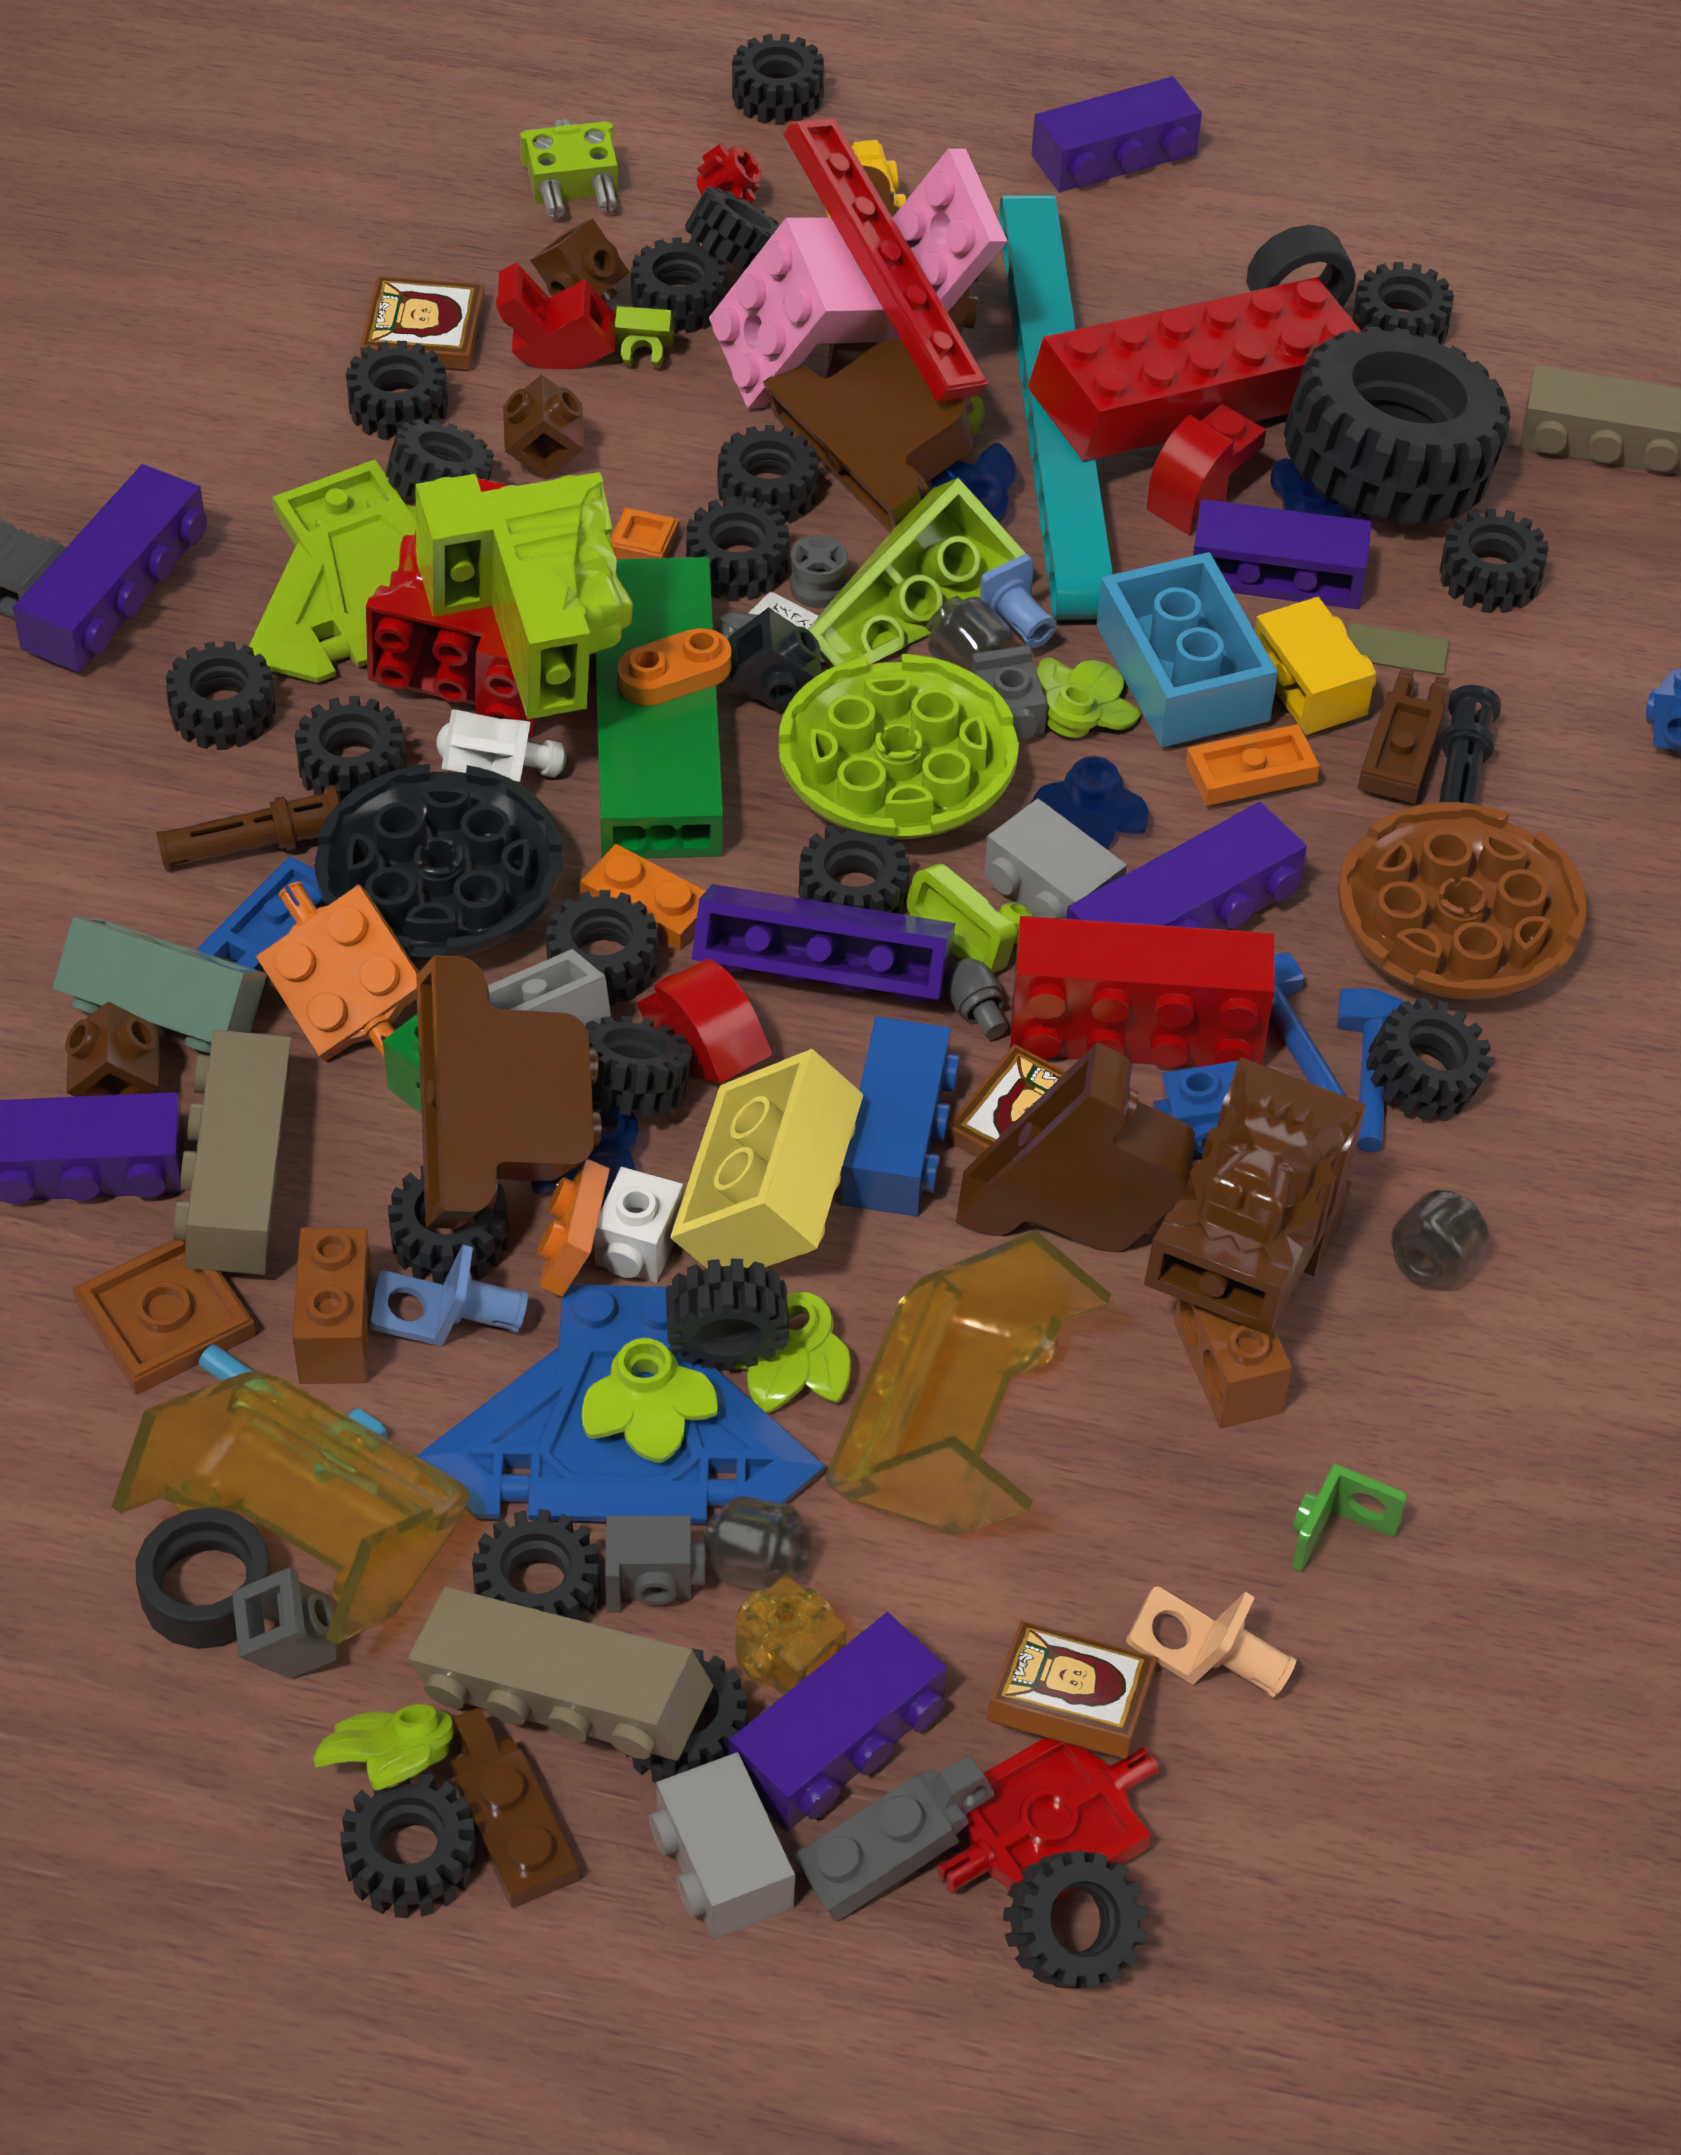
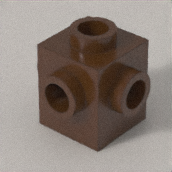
M593 218L564 232L530 260L546 283L551 296L585 279L605 303H608L618 294L613 286L629 273L620 259L616 247L605 237Z
M540 375L524 389L516 390L508 398L505 405H503L505 452L544 479L549 478L585 449L582 403L572 391L564 387L560 388L543 375Z
M108 1001L88 1018L79 1020L68 1032L65 1043V1050L68 1053L66 1093L74 1097L149 1094L159 1087L161 1059L159 1057L158 1026Z

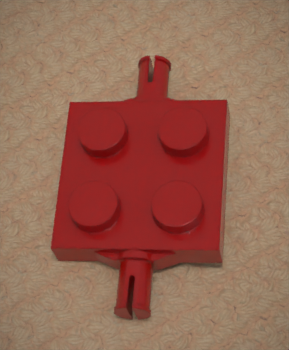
M1046 1737L983 1773L991 1785L995 1796L965 1814L969 1823L963 1830L969 1837L971 1847L949 1860L937 1864L936 1868L940 1880L943 1884L946 1883V1889L949 1892L954 1893L958 1888L987 1872L991 1877L1002 1883L1009 1892L1013 1883L1021 1882L1024 1878L1020 1873L1027 1866L1041 1861L1040 1858L1052 1854L1071 1851L1097 1852L1108 1856L1107 1861L1110 1863L1119 1862L1124 1864L1149 1849L1151 1834L1131 1809L1126 1791L1159 1773L1153 1755L1149 1757L1150 1751L1147 1748L1140 1747L1138 1751L1127 1756L1126 1759L1124 1758L1112 1766H1108L1104 1761L1088 1752L1086 1748ZM1069 1887L1059 1893L1053 1905L1078 1891L1079 1888Z

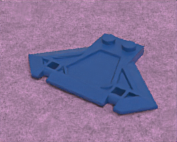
M570 1284L562 1297L559 1347L415 1456V1462L474 1518L499 1520L501 1502H529L528 1520H538V1509L551 1510V1521H558L562 1514L573 1518V1521L606 1522V1516L691 1515V1524H706L707 1506L735 1507V1525H760L825 1471L823 1463L714 1367L712 1369L701 1368L700 1359L692 1364L682 1361V1353L674 1355L678 1366L701 1372L714 1386L717 1397V1415L702 1420L685 1419L684 1437L681 1446L672 1457L664 1462L657 1463L638 1456L627 1444L623 1432L597 1439H590L586 1436L582 1426L581 1415L584 1397L591 1385L611 1375L612 1361L622 1347L635 1339L651 1338L661 1342L671 1351L670 1343H668L667 1287ZM641 1372L636 1374L635 1376L647 1378L654 1376V1374L650 1372ZM504 1468L530 1469V1475L504 1474ZM709 1473L736 1474V1479H708Z

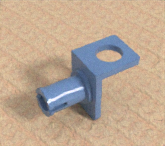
M1024 554L982 575L979 610L967 615V618L982 634L1009 623L1027 645L1036 648L1045 644L1056 631L1055 624L1057 622L1031 597L1034 561L1028 554Z
M462 1245L443 1285L389 1271H380L375 1281L369 1327L374 1331L441 1347L453 1324H459L461 1318L518 1333L527 1307L528 1292L522 1290L515 1291L471 1280L470 1265L473 1247ZM399 1292L413 1295L421 1302L424 1315L414 1321H404L397 1318L388 1307V1298Z

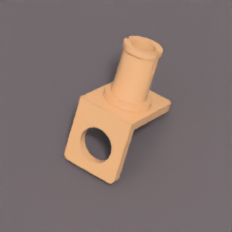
M1154 1587L1149 1592L1126 1638V1642L1130 1647L1140 1653L1157 1657L1156 1663L1192 1685L1212 1667L1217 1669L1222 1664L1264 1690L1272 1698L1282 1690L1296 1664V1658L1291 1655L1287 1656L1244 1629L1245 1617L1255 1598L1247 1592H1244L1214 1621L1163 1588ZM1169 1614L1180 1620L1187 1633L1186 1645L1180 1649H1169L1161 1645L1156 1640L1152 1630L1155 1616Z

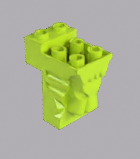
M595 472L578 476L567 475L555 480L520 486L510 485L481 492L476 474L453 478L443 477L430 482L416 484V560L433 617L486 607L493 608L527 720L587 709L589 654L611 648L620 641L622 629L632 623L633 603L629 594L616 576L617 560L611 547L609 536L612 533V524L601 473Z

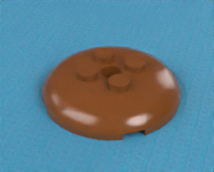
M1428 803L1399 810L1378 820L1369 827L1367 836L1353 850H1348L1339 876L1338 903L1342 919L1353 942L1376 967L1395 980L1411 988L1440 997L1462 1000L1495 999L1523 992L1542 983L1557 972L1575 951L1582 935L1587 911L1586 893L1578 870L1564 850L1540 830L1534 836L1528 831L1507 822L1509 813L1469 803Z

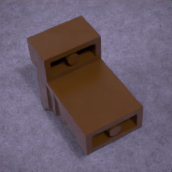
M1241 1057L1222 1103L1217 1128H1211L1207 1135L1202 1160L1195 1161L1190 1171L1186 1191L1177 1200L1173 1210L1167 1212L1153 1238L1144 1285L1270 1334L1302 1273L1315 1275L1341 1226L1352 1182L1348 1180L1366 1104Z

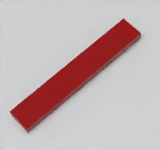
M835 118L791 122L783 134L935 400L942 402L979 396L988 385L986 378Z

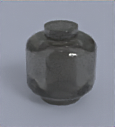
M959 596L951 598L934 613L926 626V629L930 632L927 641L928 651L936 659L958 665L970 672L972 654L1007 649L1010 647L1013 638L1012 629L979 597H969L964 600Z
M1437 1189L1423 1194L1392 1228L1390 1241L1397 1266L1410 1280L1418 1284L1446 1287L1457 1283L1486 1252L1490 1235L1486 1220L1471 1200L1453 1191Z
M737 1496L724 1506L719 1515L711 1517L704 1533L705 1552L711 1556L713 1570L722 1582L730 1585L778 1593L789 1586L793 1580H798L804 1575L811 1559L813 1544L811 1530L807 1525H804L803 1518L797 1509L790 1504L748 1496Z

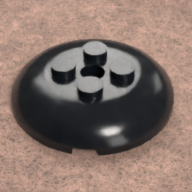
M423 764L388 772L368 781L348 794L333 809L321 827L314 864L317 887L325 906L330 905L359 884L367 891L409 958L431 960L434 955L466 957L488 951L508 942L527 929L545 910L556 891L562 870V846L557 825L548 809L531 791L516 781L494 771L467 765L466 773L450 771L431 772L430 764Z

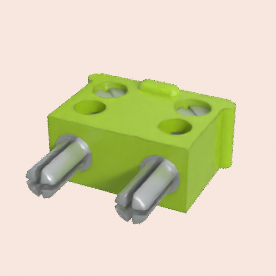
M563 119L562 121L556 120L554 127L524 130V132L520 133L521 166L528 170L535 204L544 203L548 217L554 219V204L557 217L559 218L564 215L563 200L596 197L600 211L607 212L606 199L609 211L612 212L616 209L615 194H618V165L613 148L612 123L604 121L576 125L570 124L568 119Z

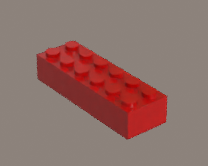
M1315 277L1044 336L1028 389L1084 462L1165 443L1176 427L1188 415L1201 421L1221 404L1226 405L1252 422L1288 414L1307 357L1313 353L1316 347L1329 338H1334L1341 332L1351 329L1356 333H1359L1361 330L1322 282Z

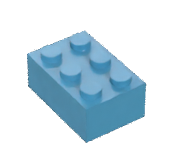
M1210 552L1101 577L1096 627L1161 748L1270 721L1278 671Z

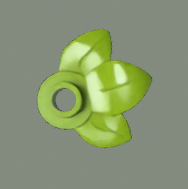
M1051 657L1044 658L1037 664L1035 672L1047 701L1046 724L1053 731L1063 736L1078 738L1085 736L1096 725L1123 730L1132 727L1140 719L1142 712L1131 703L1119 698L1124 687V678L1114 666L1097 660H1088L1079 663L1072 669Z
M798 1291L787 1294L789 1320L796 1315L806 1314L809 1316V1321L802 1329H789V1338H787V1345L783 1350L776 1349V1356L768 1361L757 1356L758 1365L747 1368L743 1361L735 1362V1369L748 1370L747 1381L754 1403L767 1415H770L791 1400L802 1390L805 1384L815 1394L833 1403H839L847 1390L852 1365L850 1352L846 1345L832 1333L834 1322L828 1305L822 1298L813 1293Z
M639 1338L625 1344L617 1353L611 1364V1375L597 1381L588 1388L583 1400L582 1426L586 1436L590 1439L607 1437L623 1432L627 1444L638 1456L652 1462L661 1463L672 1457L680 1448L684 1437L685 1419L702 1420L717 1415V1397L714 1386L704 1374L678 1366L675 1356L661 1342L651 1338ZM641 1372L654 1374V1376L647 1378L636 1377L635 1375Z
M427 1704L409 1705L398 1710L396 1713L382 1711L354 1715L334 1725L335 1732L321 1741L313 1757L315 1768L343 1762H367L369 1782L374 1790H381L422 1772L429 1765L441 1761L448 1755L450 1751L449 1741L454 1735L452 1718L447 1713L436 1710L433 1706Z

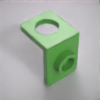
M1334 1463L1319 1494L1316 1495L1307 1491L1296 1513L1292 1529L1300 1533L1296 1544L1292 1569L1299 1572L1303 1571L1331 1512L1388 1536H1396L1400 1528L1407 1495L1398 1489ZM1363 1493L1376 1498L1385 1506L1387 1512L1378 1513L1362 1507L1355 1501L1352 1494Z

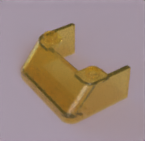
M1037 1230L930 1273L916 1281L906 1291L896 1306L826 1473L827 1485L849 1503L951 1535L973 1532L981 1527L1028 1512L1033 1500L980 1457L981 1451L1010 1378L1029 1369L1037 1370L1043 1367L1056 1352L1058 1347L1056 1337L1062 1322L1108 1305L1111 1293Z
M245 1372L144 1410L111 1507L123 1514L163 1497L174 1504V1508L178 1513L191 1509L211 1507L230 1512L239 1511L338 1571L331 1587L332 1596L338 1604L326 1634L327 1639L338 1644L394 1616L399 1611L460 1524L470 1494L466 1487L453 1477L292 1383L268 1373Z

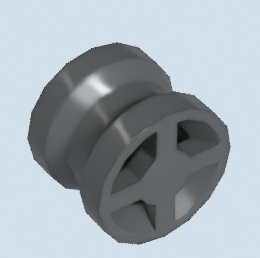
M814 535L799 540L792 547L790 554L792 568L790 591L797 602L807 607H827L847 584L845 571L848 564V554L845 546L832 537Z

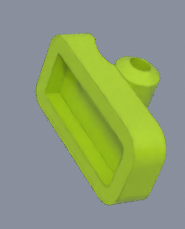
M940 863L918 871L913 877L907 896V909L910 916L956 923L952 953L961 960L967 958L980 960L991 969L992 973L1006 968L1014 943L1018 941L1020 916L1033 917L1030 909L1014 902L1005 903L1001 906L999 912L995 911L986 898L951 869Z

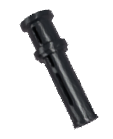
M1463 685L1456 688L1450 694L1448 710L1452 719L1450 726L1444 730L1441 740V747L1447 757L1439 802L1475 804L1482 764L1493 755L1495 739L1491 733L1492 723L1499 718L1502 706L1500 697L1493 690L1485 686ZM1480 703L1481 709L1475 714L1476 704Z

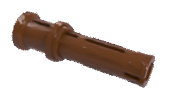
M335 785L326 786L322 794L287 801L284 796L276 797L275 801L269 802L270 808L215 819L178 829L157 831L156 835L164 869L168 870L188 863L223 857L279 844L280 849L286 848L287 851L296 849L297 842L318 838L325 820L339 804Z

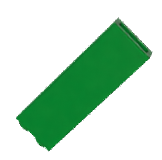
M709 557L616 559V576L629 594L633 603L632 623L622 629L620 641L611 648L596 652L601 859L615 844L644 859L722 856L723 809L716 685L662 704L641 706L629 702L620 694L617 678L618 662L629 650L691 629L705 628L713 630Z

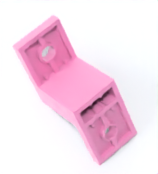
M948 148L894 217H892L947 312L1007 242L966 149ZM785 218L709 317L714 334L719 340L732 371L733 379L738 385L747 409L766 408L770 402L763 381L770 376L775 377L799 367L817 344L901 340L831 218Z

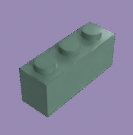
M73 916L52 989L74 996L71 1006L92 1014L109 1001L158 1026L159 1035H165L166 1028L187 1034L184 1042L185 1045L210 1053L213 1030L251 1032L267 973L100 917Z

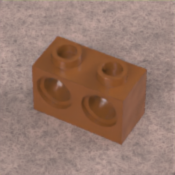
M367 1227L300 1228L292 1337L299 1384L367 1383L369 1318L373 1277Z
M1177 1298L1174 1325L1219 1428L1222 1429L1282 1414L1292 1367L1274 1327L1271 1333L1267 1334Z

